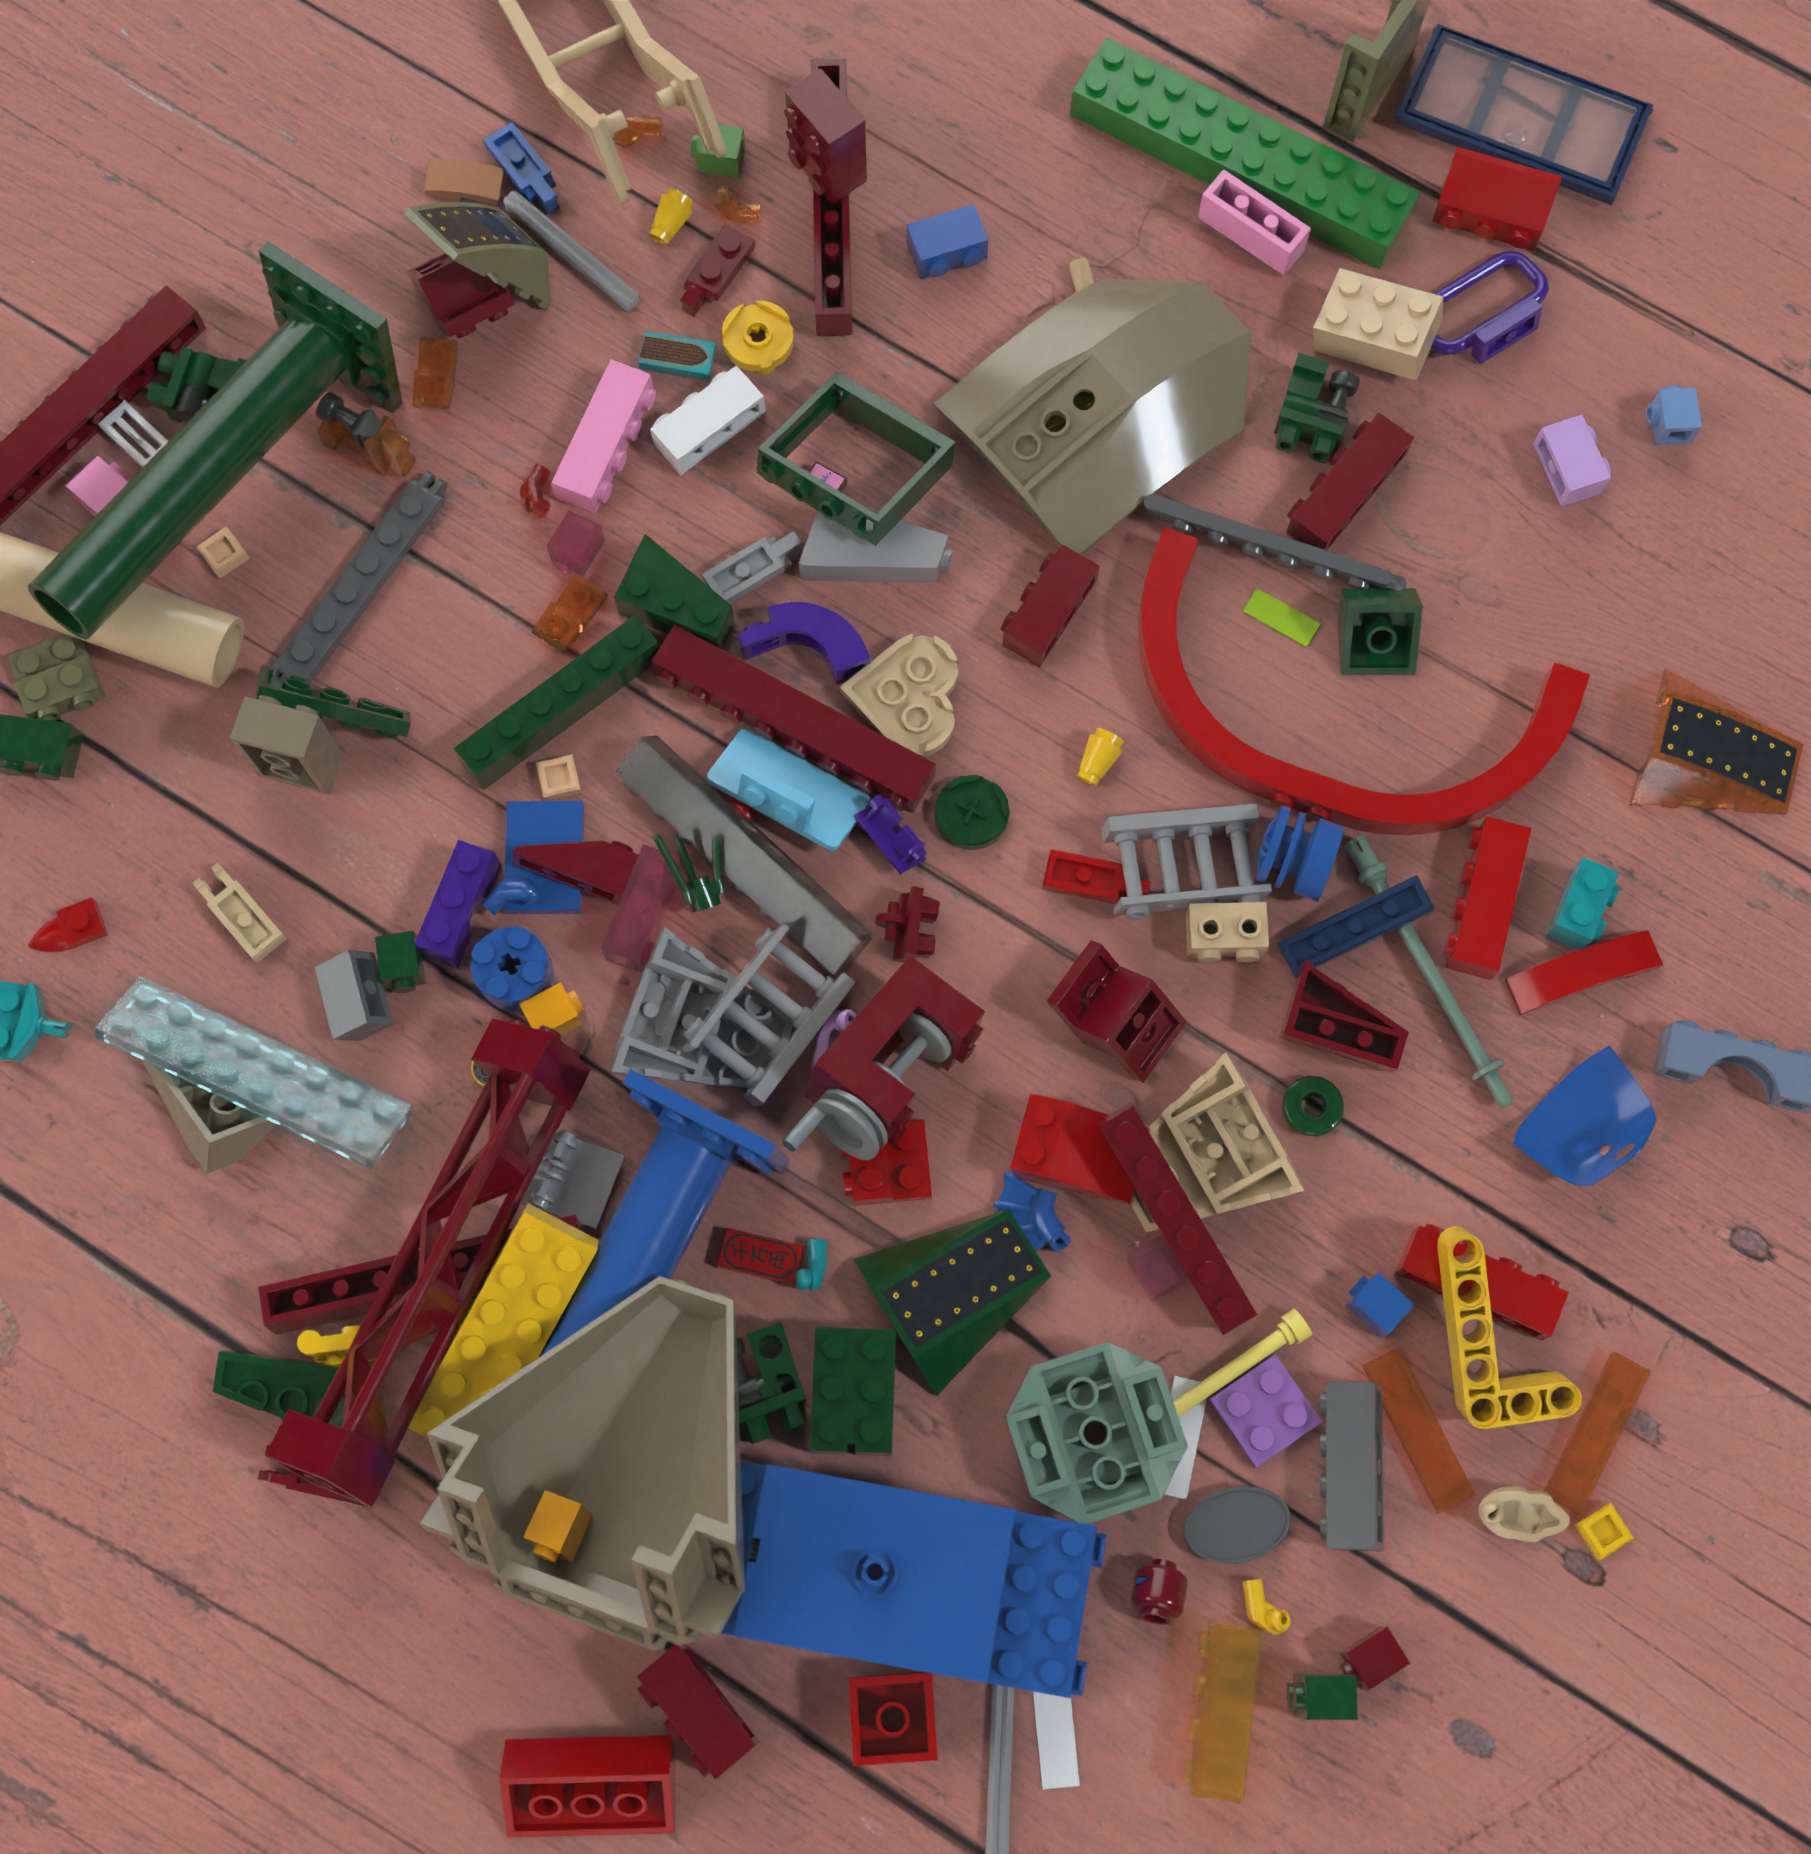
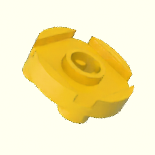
M755 301L754 305L745 307L744 304H741L727 315L722 326L725 354L735 365L747 371L758 372L762 375L772 373L775 367L781 365L789 357L794 346L793 327L790 323V318L781 307L772 302ZM760 330L765 332V340L762 342H753L752 337L749 335L751 332L758 334Z

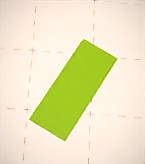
M1256 588L1243 609L1244 613L1305 647L1308 646L1321 625L1316 620Z

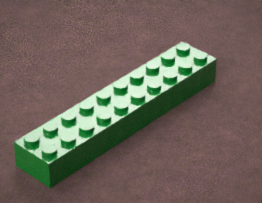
M1107 37L1072 90L1071 116L1209 185L1213 183L1224 169L1311 228L1309 235L1379 270L1410 220L1420 195L1419 191Z

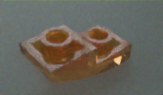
M420 337L418 370L414 372L413 407L450 409L457 367L459 344L457 340Z
M575 573L556 604L553 602L549 604L531 633L564 653L584 631L609 595Z

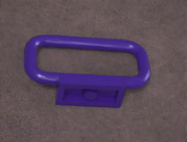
M1504 251L1494 255L1433 294L1443 296L1444 304L1500 268L1512 265L1520 269L1533 283L1535 288L1528 295L1455 340H1444L1436 334L1431 349L1440 354L1455 355L1472 346L1471 355L1481 365L1538 329L1542 311L1540 303L1546 298L1549 291L1547 277L1524 254L1516 251Z

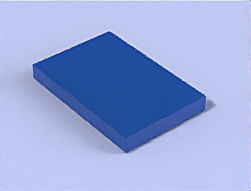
M507 801L504 879L528 878L534 881V886L539 888L540 897L531 905H526L523 900H509L503 907L505 914H581L582 891L512 864V859L516 846L583 842V801Z

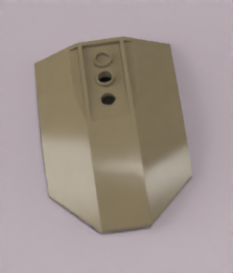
M1101 279L1072 294L1016 334L936 401L934 406L1058 545L1061 546L1063 544L1083 555L1128 515L1141 506L1146 496L1156 494L1210 452L1241 431H1244L1251 331L1205 282ZM1081 392L1093 394L1095 397L1094 405L1088 410L1077 409L1074 406V398L1077 394ZM1053 416H1061L1066 420L1065 427L1058 432H1051L1046 428V422Z

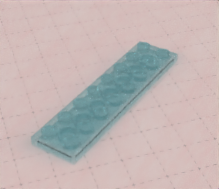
M141 976L95 1027L96 1038L369 1169L373 1168L411 1116L412 1105Z

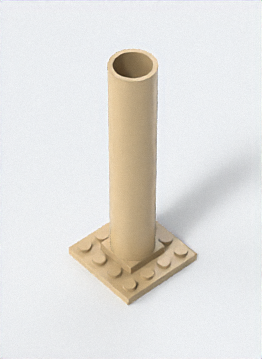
M0 532V611L215 688L222 686L228 679L237 661L243 641L244 623L240 617L142 583L89 639L85 640L72 634L51 618L34 600L28 590L27 585L59 553Z

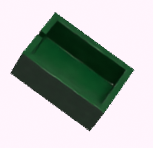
M815 1327L810 1452L812 1454L848 1455L847 1444H855L856 1455L892 1456L896 1330Z

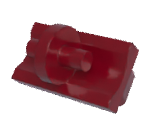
M912 886L910 892L900 894L899 903L894 901L888 902L887 913L876 915L875 924L885 928L884 939L895 941L893 961L904 963L909 956L913 958H928L935 952V935L920 933L919 928L920 921L932 924L937 920L940 902L923 896L924 888Z

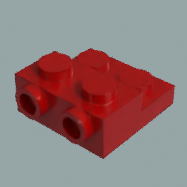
M924 1119L909 1120L905 1125L907 1130L894 1146L887 1143L881 1152L877 1153L871 1160H861L841 1150V1157H849L850 1172H843L845 1196L853 1195L854 1206L932 1199Z

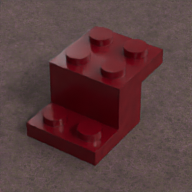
M446 253L407 271L413 284L419 288L439 329L449 337L454 335L457 338L465 337L477 329L476 324L486 319L489 322L497 321L509 313L507 308L515 305L508 290L495 283L488 275L483 277L455 262Z
M1093 940L1088 943L1046 1001L1083 1044L1114 1057L1133 1079L1142 1083L1145 1082L1187 1023L1185 1018L1151 978L1119 966L1104 946Z

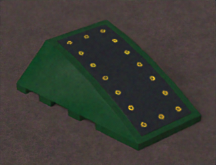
M1009 1209L854 1259L878 1302L937 1396L1051 1278L1047 1268Z

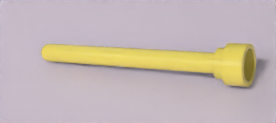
M1292 1309L1280 1317L1281 1322L1276 1325V1331L1175 1399L1173 1403L1178 1417L1284 1344L1292 1345L1295 1342L1300 1344L1311 1337V1329L1296 1309Z

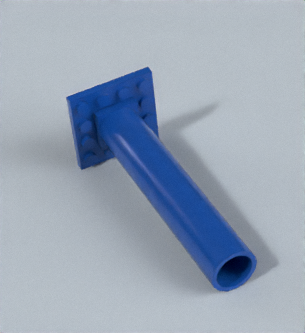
M630 1069L622 1084L631 1090L629 1095L631 1099L635 1100L647 1112L658 1117L656 1122L661 1125V1128L598 1244L597 1252L539 1357L657 1277L661 1276L671 1279L731 1164L737 1166L740 1159L743 1158L750 1166L767 1175H771L773 1169L783 1174L790 1161L786 1155L768 1140Z

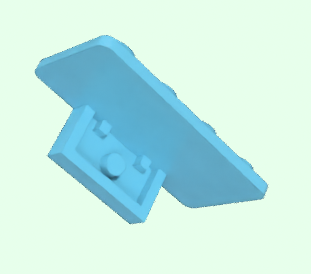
M741 729L707 774V782L710 785L829 851L839 849L858 822L854 815L866 809L870 802L869 796L749 729Z

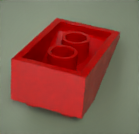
M1030 1093L1010 1167L1017 1177L1026 1181L1132 1205L1135 1193L1132 1182L1096 1124L1109 1114L1068 1101Z

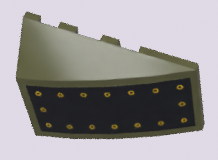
M444 202L408 207L404 212L455 262L483 277L488 275L495 283L504 288L507 285L516 287L515 292L526 300L531 297L538 306L545 310L550 305L547 252L500 208L480 203Z

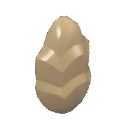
M1507 1486L1494 1489L1485 1494L1479 1504L1478 1514L1482 1522L1493 1533L1505 1539L1538 1542L1546 1536L1556 1535L1566 1530L1570 1524V1517L1558 1503L1554 1502L1548 1493L1528 1491L1521 1486Z

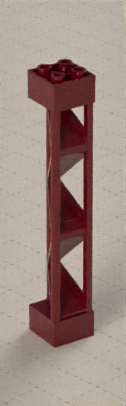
M492 1018L471 1058L473 1062L489 1075V1078L314 1417L312 1418L288 1409L264 1456L315 1486L373 1507L395 1463L393 1457L567 1110L571 1111L591 1071L579 1059L581 1054L560 1040L562 1036L556 1030L547 1026H540L539 1029L531 1028L526 1023L514 1018H510L509 1022ZM527 1100L551 1106L531 1148H529L519 1118ZM490 1111V1138L488 1142L458 1173ZM507 1194L462 1285H460L450 1250L472 1207ZM449 1217L444 1228H442L440 1220ZM419 1249L418 1278L414 1286L386 1313ZM437 1333L390 1428H388L378 1392L402 1346ZM377 1357L374 1365L370 1368L368 1360ZM346 1391L343 1425L339 1428L329 1424Z

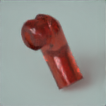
M535 464L521 486L520 496L524 509L528 513H533L536 517L542 518L549 511L550 502L543 498L541 489L551 475V472L544 466Z

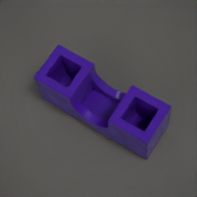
M461 840L457 841L414 944L423 957L457 969L459 968L472 936L470 922L475 906L480 898L485 899L490 893L501 866L493 851Z

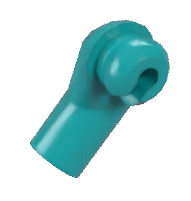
M827 1239L807 1240L808 1269H800L795 1275L796 1287L799 1290L809 1289L810 1292H814L820 1289L828 1269Z

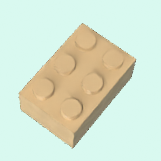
M1339 268L1313 327L1314 351L1417 381L1442 323L1443 296Z

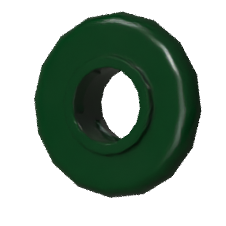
M1306 1076L1297 1079L1287 1088L1283 1096L1282 1110L1286 1121L1295 1131L1305 1136L1318 1137L1330 1133L1339 1125L1344 1114V1101L1340 1091L1331 1081L1320 1076ZM1314 1096L1318 1098L1324 1106V1112L1317 1117L1307 1115L1302 1108V1102L1305 1097Z

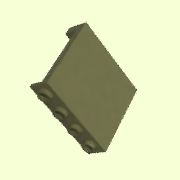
M1393 0L1386 24L1374 43L1354 32L1352 33L1345 45L1323 127L1351 142L1355 141L1413 52L1430 0Z

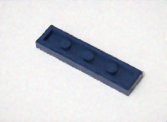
M1415 875L1278 942V946L1296 979L1300 966L1305 960L1318 968L1434 912L1435 908L1419 877Z

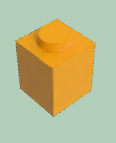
M561 982L519 1004L531 1028L539 1029L540 1026H547L556 1030L562 1036L583 1024L578 1013L583 1011L584 1008L574 989L566 992Z
M545 1490L523 1538L534 1547L532 1553L535 1556L551 1563H556L558 1558L572 1563L593 1515L582 1504Z

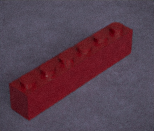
M1129 1103L1098 1121L1096 1124L1222 1335L1257 1316L1258 1314L1134 1106Z

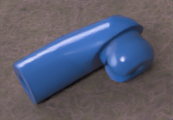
M505 878L481 903L492 914L496 915L509 900H523L526 905L534 904L540 897V890L537 886H534V881L528 878Z

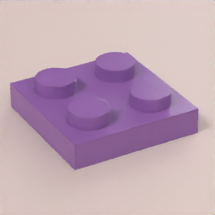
M1276 1354L1208 1400L1254 1468H1257L1322 1423Z

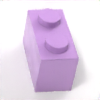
M1583 415L1542 427L1533 443L1561 507L1602 494L1611 479L1609 462L1605 457H1601L1596 446L1595 432L1591 426H1587Z

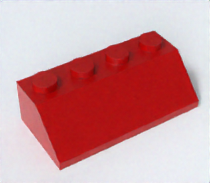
M671 1735L505 1739L499 1781L507 1838L675 1833V1755L673 1737Z

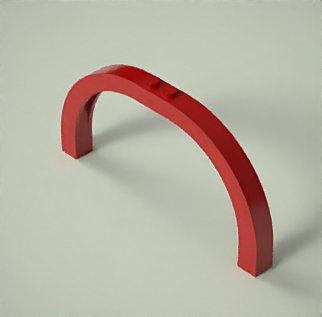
M1166 527L1162 530L1145 579L1138 616L1140 658L1148 688L1169 728L1201 763L1240 789L1271 801V804L1278 809L1283 805L1291 808V810L1295 809L1306 813L1307 817L1315 822L1322 818L1358 831L1383 835L1428 834L1457 828L1479 820L1500 809L1524 791L1547 766L1572 728L1591 674L1554 662L1545 675L1527 729L1514 749L1483 774L1448 789L1419 794H1389L1370 791L1264 754L1242 742L1217 721L1201 702L1189 681L1179 652L1176 616L1179 595L1195 555L1199 539Z

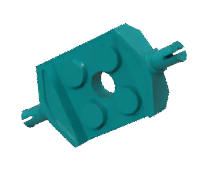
M0 981V1059L20 1063L31 1054L40 1037L44 1038L45 1034L64 1039L68 1038L69 1033L65 1030L70 1031V1022L50 1020L46 1017L45 1001L38 986L32 983L22 985Z

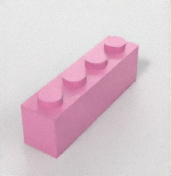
M610 359L551 482L556 499L595 514L601 502L606 503L612 491L611 481L615 472L622 471L627 459L626 449L630 441H635L639 436L642 426V415L645 410L649 411L654 404L656 390L653 388L651 374Z

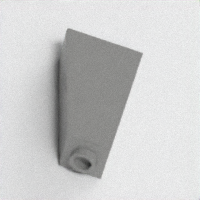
M817 510L799 561V572L801 579L810 581L937 583L941 570L947 572L950 567L953 550L948 549L949 535L901 521L875 546L867 540L855 536L849 529L836 521L827 519Z

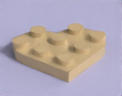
M909 634L892 644L871 661V664L866 665L840 686V692L877 733L923 757L930 756L946 745L955 728L953 706L948 696L954 690L955 684L958 681L957 657L950 645L938 636L933 635V638L925 635L914 637V634Z

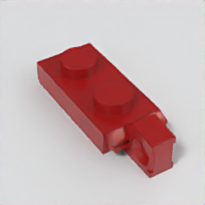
M1050 849L1042 889L1117 904L1121 897H1127L1121 863ZM1140 879L1143 895H1149L1151 881Z

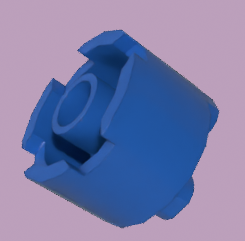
M520 926L496 929L476 943L472 950L470 966L473 980L486 1000L500 1009L509 1010L514 1013L522 1012L523 1010L519 1004L550 988L552 979H554L552 960L537 936ZM516 965L518 972L510 975L508 968Z

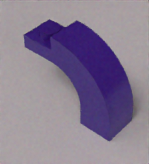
M788 602L767 607L769 622L753 623L738 634L740 648L745 660L791 644L804 645L814 649L826 660L837 685L848 681L866 665L871 664L870 655L855 628L839 614L816 604Z

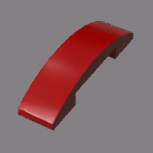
M1646 930L1568 953L1515 974L1505 981L1519 1015L1555 1004L1559 999L1591 988L1663 966V963L1649 931Z

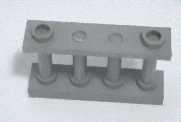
M1257 804L1108 817L1101 828L1103 843L1115 842V845L1120 848L1127 897H1121L1113 908L1114 915H1126L1127 919H1141L1149 916L1150 912L1187 909L1190 903L1263 902L1272 891L1271 884L1254 885L1245 835L1259 819ZM1226 832V836H1230L1239 887L1217 888L1209 837L1212 833ZM1189 836V839L1194 840L1202 890L1180 892L1172 840L1175 837ZM1152 839L1153 843H1157L1164 894L1143 895L1135 850V844L1138 840Z
M784 923L774 931L769 927L764 931L754 944L759 949L704 1021L698 1017L684 1034L689 1039L682 1047L686 1053L693 1051L699 1044H702L746 1080L745 1085L749 1089L742 1098L754 1107L765 1102L855 984V981L844 972L834 979L829 976L824 978L780 942L781 938L789 930V927ZM769 954H772L816 990L814 994L818 999L811 1009L807 1006L802 1008L757 971ZM746 983L793 1020L791 1024L796 1028L788 1039L784 1036L781 1038L776 1036L733 1001ZM723 1013L770 1050L768 1054L772 1059L765 1069L760 1066L755 1068L710 1031Z

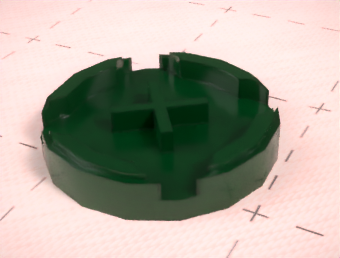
M978 775L959 776L948 782L941 790L934 807L936 827L943 838L955 847L966 850L984 849L997 842L1006 831L1010 815L1008 798L1001 787L995 782H990Z

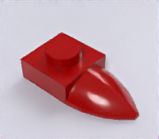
M91 897L55 911L57 916L49 920L35 933L28 946L31 949L43 952H62L107 936L108 933L97 901Z

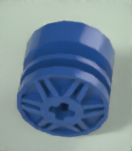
M1281 805L1277 815L1268 824L1257 855V875L1255 881L1265 884L1269 872L1273 868L1278 870L1274 887L1280 888L1288 874L1294 875V894L1318 902L1335 861L1344 826L1320 818L1310 833L1304 831L1306 813L1300 811L1292 827L1286 825L1291 808Z

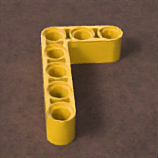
M1460 1226L1446 1228L1438 1238L1437 1248L1457 1409L1473 1426L1479 1429L1558 1419L1576 1413L1582 1404L1581 1392L1574 1383L1557 1371L1499 1378L1483 1245L1477 1237ZM1461 1240H1467L1468 1248L1466 1252L1460 1256H1454L1453 1248L1455 1244ZM1465 1280H1472L1473 1284L1470 1292L1466 1295L1458 1296L1459 1285ZM1477 1319L1476 1329L1471 1334L1463 1335L1462 1328L1464 1324L1469 1320ZM1475 1359H1481L1480 1369L1475 1373L1467 1374L1469 1363ZM1559 1387H1565L1563 1396L1559 1400L1551 1401L1553 1391ZM1519 1393H1525L1523 1403L1517 1407H1511L1513 1397ZM1485 1398L1486 1405L1480 1412L1471 1413L1474 1402Z

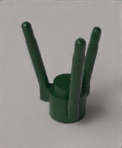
M655 834L653 840L679 886L685 904L690 905L691 912L705 910L721 904L719 894H723L726 891L722 881L719 836L713 835L712 837L713 881L710 882L709 875L696 877L686 847L679 834L674 835V840L689 881H685L661 836Z

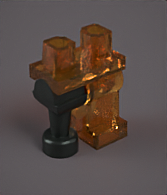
M328 392L322 397L316 409V417L323 421L317 429L323 445L336 451L339 445L343 444L360 454L367 465L373 466L375 472L384 477L389 470L402 477L408 474L416 459L413 454L408 452L410 447L409 440L399 434L395 421L392 418L384 415L380 422L375 412L369 409L358 414L344 406L343 399L332 392Z

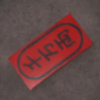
M727 1228L717 1267L795 1286V1275L800 1267L804 1246Z

